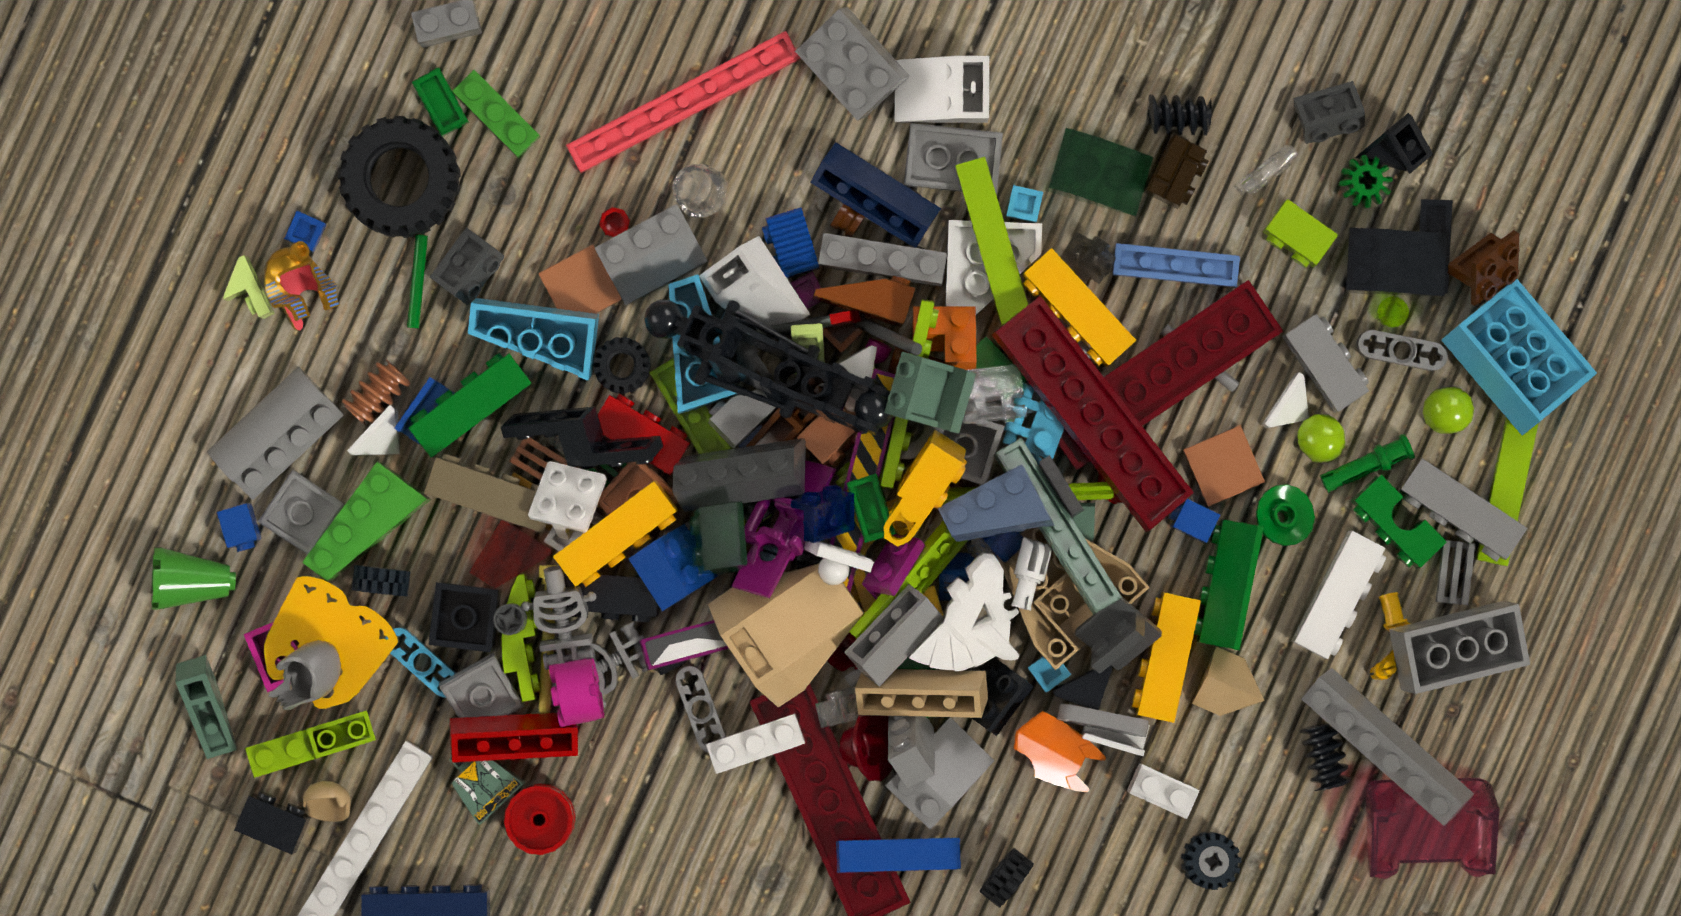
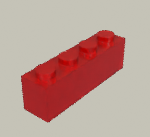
M557 713L449 718L452 762L578 756V726L575 724L560 727Z

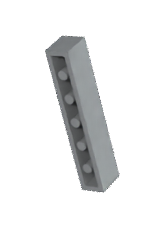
M1333 668L1321 675L1302 697V700L1443 826L1452 820L1474 795L1472 791Z

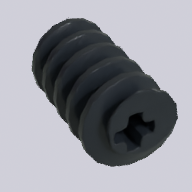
M1153 94L1148 96L1146 121L1147 127L1148 125L1152 126L1154 134H1158L1160 127L1164 126L1166 134L1170 135L1173 126H1176L1179 135H1182L1185 127L1189 126L1193 136H1195L1198 127L1202 128L1204 136L1208 135L1212 116L1211 98L1208 105H1206L1204 97L1199 96L1194 105L1192 97L1186 96L1183 104H1181L1179 96L1174 95L1169 104L1167 96L1161 95L1157 104Z
M1329 723L1300 729V733L1310 734V738L1303 741L1302 744L1313 748V750L1305 754V758L1315 759V762L1308 766V770L1318 771V774L1311 778L1310 781L1320 783L1321 786L1314 791L1332 789L1349 783L1351 777L1341 775V773L1348 769V765L1338 763L1346 754L1343 751L1335 750L1343 744L1341 739L1333 738L1339 732L1330 726Z

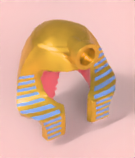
M298 241L293 243L291 247L279 249L266 262L264 284L268 299L272 307H282L284 309V313L287 314V318L295 330L301 331L303 328L302 319L310 316L305 300L300 295L303 291H318L325 311L340 306L336 292L337 283L329 278L312 260L306 243Z

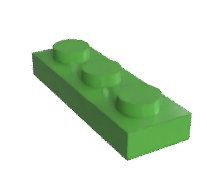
M475 70L452 91L518 158L541 137Z

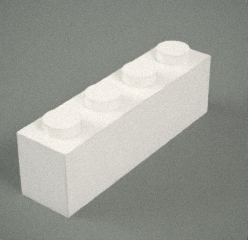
M1348 531L1291 641L1324 659H1328L1330 654L1335 656L1343 642V639L1339 637L1344 627L1350 628L1357 616V611L1354 608L1358 600L1364 601L1371 589L1372 584L1368 583L1373 572L1378 573L1386 560V556L1382 555L1386 548L1354 531Z

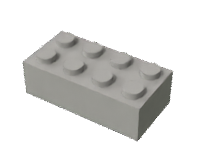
M1500 601L1389 629L1400 688L1402 691L1418 694L1530 665L1520 607L1517 603Z

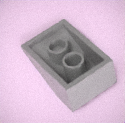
M951 717L934 733L935 775L908 789L897 772L885 783V786L930 830L995 761Z

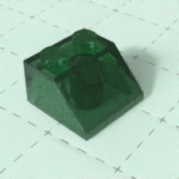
M742 501L698 508L694 512V516L690 517L691 535H696L697 547L692 550V560L694 567H698V573H732L746 566L747 553Z

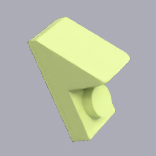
M243 255L236 262L223 299L230 301L248 293L249 296L245 298L250 312L252 315L257 313L258 317L265 319L275 313L249 257Z

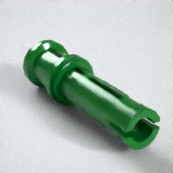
M1402 433L1399 435V439L1383 446L1378 444L1373 448V452L1321 474L1320 478L1327 493H1330L1341 486L1354 482L1380 469L1382 471H1389L1392 465L1405 459L1413 460L1415 459V454L1406 435Z

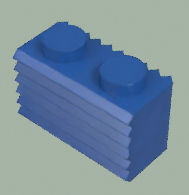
M802 208L766 218L767 226L762 227L767 245L773 243L776 255L773 258L787 279L820 269Z

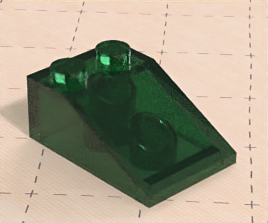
M1065 128L1047 191L1136 217L1153 157L1094 135Z

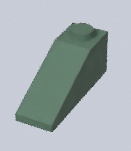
M203 655L177 663L175 682L206 758H213L237 750L220 690L207 656Z

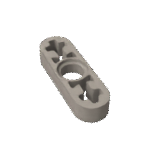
M1376 330L1362 333L1356 342L1357 351L1364 358L1427 371H1435L1442 368L1448 358L1446 349L1439 343ZM1371 336H1374L1375 342L1379 344H1386V338L1391 339L1387 346L1388 357L1382 356L1385 351L1384 349L1376 348L1373 349L1372 353H1369L1368 347L1364 346L1363 342L1369 340ZM1397 342H1405L1409 345L1410 355L1408 358L1401 360L1394 355L1393 348ZM1416 344L1421 345L1419 352L1428 353L1431 352L1432 348L1436 349L1435 353L1440 356V361H1435L1433 365H1430L1428 358L1417 357L1418 363L1413 362L1417 354Z
M686 666L677 673L676 685L697 742L702 750L708 752L707 746L703 742V739L707 736L705 727L698 730L696 724L706 723L714 718L716 724H710L713 734L719 733L720 739L725 738L726 735L702 671L695 666ZM686 671H690L691 675H698L699 680L695 682L696 690L698 692L703 688L705 695H697L690 701L687 700L686 694H692L689 685L683 686L681 680L685 678ZM698 700L706 701L710 706L709 715L705 718L695 717L692 713L694 702Z
M1060 704L1057 720L1138 737H1146L1149 721L1069 704Z

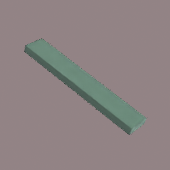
M1020 438L997 451L993 456L1004 473L1021 464L1027 470L1055 525L1050 527L1043 526L1039 527L1092 614L1095 615L1122 598L1023 439Z

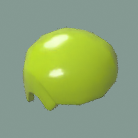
M1445 387L1431 392L1424 401L1422 413L1426 424L1435 432L1453 434L1463 431L1472 422L1475 408L1472 398L1466 391L1457 387Z
M1314 414L1305 419L1298 430V445L1301 451L1313 462L1329 463L1338 458L1345 448L1344 429L1330 415Z

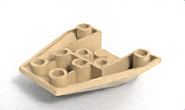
M1039 527L1025 529L996 555L1004 570V575L1013 597L1019 580L1016 578L1014 570L1023 538L1049 544ZM1086 539L1121 597L1128 603L1132 604L1150 588L1130 564ZM1052 550L1045 580L1036 586L1031 611L1018 609L1035 648L1057 670L1086 645L1075 635V630L1093 614Z
M819 563L783 573L770 599L732 587L708 603L720 636L754 686L777 707H780L806 689L864 613L843 582L839 585H828L823 582L818 573Z

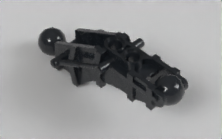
M661 299L651 303L645 311L644 322L651 335L662 339H669L677 334L680 335L677 345L692 359L701 363L693 379L695 384L699 386H705V383L708 382L742 396L780 409V416L786 419L791 418L795 407L823 417L826 421L836 422L849 427L860 434H867L868 432L877 435L879 429L887 426L893 418V415L884 413L890 394L887 387L878 384L873 378L865 376L864 379L849 373L842 365L835 362L833 365L817 360L821 351L818 346L809 345L808 349L775 331V329L739 310L740 305L736 301L728 302L721 319L707 314L697 305L694 306L688 319L683 317L682 310L678 304L670 300ZM756 328L770 336L775 337L779 340V342L757 332ZM723 334L721 342L713 345L714 339ZM740 341H744L784 360L774 370L775 382L732 361ZM712 368L717 377L710 375ZM797 373L796 379L792 383L787 384L788 377L791 374ZM740 381L763 391L767 397L735 384H739ZM824 383V389L819 394H814L816 386ZM853 387L865 392L855 401V415L843 411Z

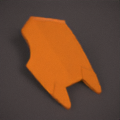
M1044 711L1030 719L1015 734L1014 749L1024 754L1031 761L1034 768V777L1071 790L1089 791V788L1083 781L1076 776L1085 758L1100 761L1106 760L1105 755L1089 740L1081 738L1082 735L1078 731Z

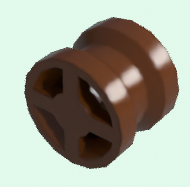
M843 204L830 227L835 230L841 229L845 232L846 237L853 238L865 217Z

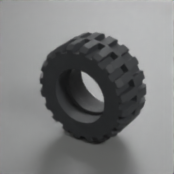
M395 116L393 119L383 117L377 119V123L371 126L366 124L360 128L362 132L357 137L353 135L348 141L350 145L347 151L342 152L340 157L342 165L341 168H338V178L341 183L339 190L341 196L345 199V205L349 211L369 229L394 238L396 236L409 238L414 237V234H425L431 231L430 228L435 224L440 225L445 220L444 216L448 211L451 212L455 206L454 200L460 191V167L456 161L457 157L448 142L433 127L426 125L421 120L415 118L407 119L405 116ZM404 148L414 151L422 157L428 168L429 180L425 192L414 203L406 206H392L384 203L377 197L371 185V171L375 162L380 156L392 149Z

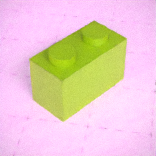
M1289 199L1282 203L1263 230V233L1267 235L1265 240L1279 250L1283 247L1293 253L1291 258L1304 268H1307L1308 265L1312 268L1317 266L1338 236L1337 233Z

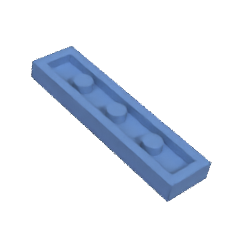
M1116 243L1112 275L1236 288L1240 256Z

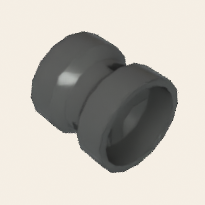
M505 604L496 610L493 622L500 633L513 635L525 628L527 614L517 604Z

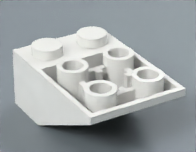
M947 56L896 60L910 76L895 89V122L988 123L989 56Z
M760 236L740 245L699 275L715 302L722 308L726 309L729 301H736L740 305L739 310L768 326L803 320L810 315Z

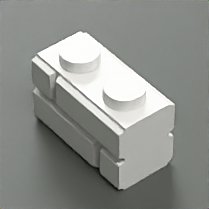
M1139 763L1127 789L1128 793L1185 819L1188 818L1200 791Z

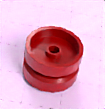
M538 783L525 787L511 799L505 810L504 825L509 839L517 848L528 854L544 855L556 851L569 839L575 828L576 811L573 801L565 791L552 784ZM536 814H542L545 817V822L541 826L536 824L537 819H534Z

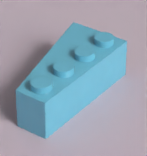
M698 274L669 284L670 301L679 305L683 317L689 319L695 305L700 306L707 314L712 316ZM677 334L672 337L678 414L738 395L708 382L705 383V386L695 384L693 379L701 363L692 359L677 345L680 335ZM719 336L714 339L713 345L720 343ZM712 368L710 375L717 377Z
M476 298L471 302L468 334L503 348H509L531 359L545 362L559 370L568 371L582 379L589 380L593 373L599 314Z

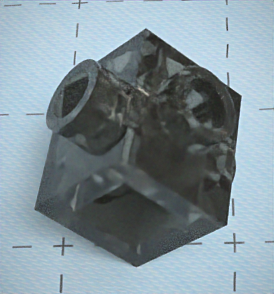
M1078 232L1075 233L1060 256L1083 282L1086 283L1088 279H1091L1098 284L1111 272L1113 263L1116 260V257L1108 251L1110 247L1108 243L1096 236L1091 240Z

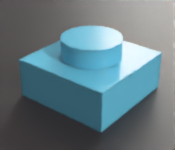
M1013 185L1006 217L1037 223L1043 192Z
M1043 656L1027 667L1045 693L1071 675L1064 664L1055 670Z

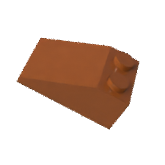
M892 276L891 280L879 279L819 288L815 290L813 299L819 300V298H823L820 300L823 303L848 311H859L865 314L866 317L901 328L904 325L915 288L909 286L911 281Z

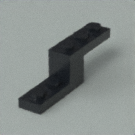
M595 406L513 414L500 427L503 438L516 437L517 440H525L535 435H543L545 438L559 435L567 465L572 467L581 466L582 469H590L603 464H608L609 467H616L627 462H636L638 465L647 464L653 461L656 454L663 448L660 436L605 440Z

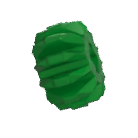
M1362 155L1360 157V165L1355 159H1351L1348 163L1352 170L1348 168L1341 170V174L1349 178L1339 181L1340 187L1349 188L1342 196L1343 198H1348L1353 194L1355 197L1352 200V205L1355 207L1360 203L1361 199H1363L1365 209L1371 207V199L1379 205L1383 202L1380 194L1387 196L1391 192L1383 184L1391 183L1393 178L1389 176L1383 177L1382 175L1389 167L1385 165L1378 169L1377 165L1380 160L1378 157H1375L1369 165L1367 155ZM1363 174H1366V178L1373 182V184L1367 187L1368 189H1365L1364 184H1359V180L1364 177Z

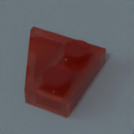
M501 520L469 573L497 589L550 556L553 550L507 521Z

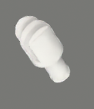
M1023 538L1014 574L1019 580L1011 606L1031 611L1036 586L1041 581L1044 582L1052 553V548L1049 544Z

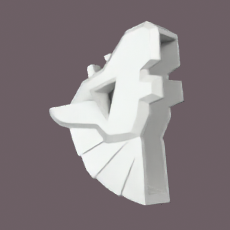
M981 552L965 568L969 580L965 582L957 577L947 587L952 599L947 603L944 619L908 656L910 659L929 665L932 668L954 670L956 672L973 666L977 667L995 656L1003 660H1016L1019 658L1018 652L1009 643L1010 620L1019 612L1017 608L1012 610L1004 608L1005 600L1012 598L1010 592L1003 593L1004 570L993 553ZM984 606L987 615L976 620Z

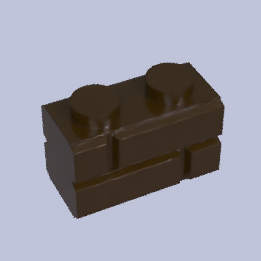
M1173 135L1144 193L1177 209L1181 203L1187 205L1195 190L1194 187L1190 186L1195 175L1201 177L1209 160L1204 158L1207 150L1178 135Z

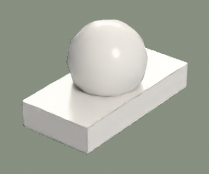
M812 538L807 539L804 550L823 558L819 563L818 573L823 582L828 585H839L844 582L849 575V566L871 572L874 564L872 559L862 554Z

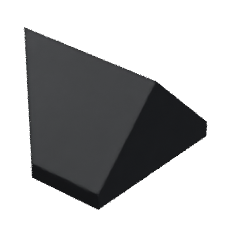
M1407 113L1355 158L1360 159L1362 155H1367L1368 161L1371 162L1375 157H1378L1380 159L1378 164L1387 165L1410 174L1431 157L1433 153L1412 115Z

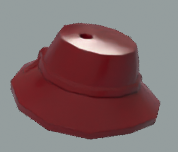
M860 715L857 717L855 725L844 731L840 739L842 759L847 764L857 767L868 781H882L891 772L893 767L888 760V716Z

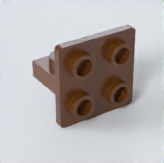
M1511 231L1502 239L1490 233L1448 264V273L1471 288V305L1477 308L1485 301L1491 300L1497 292L1517 279L1520 251V234L1517 231Z

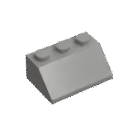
M678 204L595 247L599 258L625 305L708 262Z

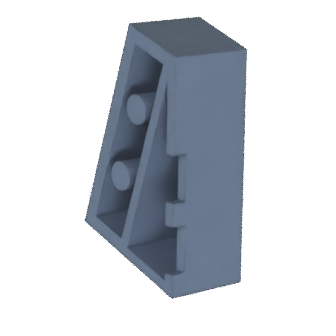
M1022 464L938 508L951 536L956 542L1013 531L1020 532L1025 531V529L1043 526H1055L1027 470Z

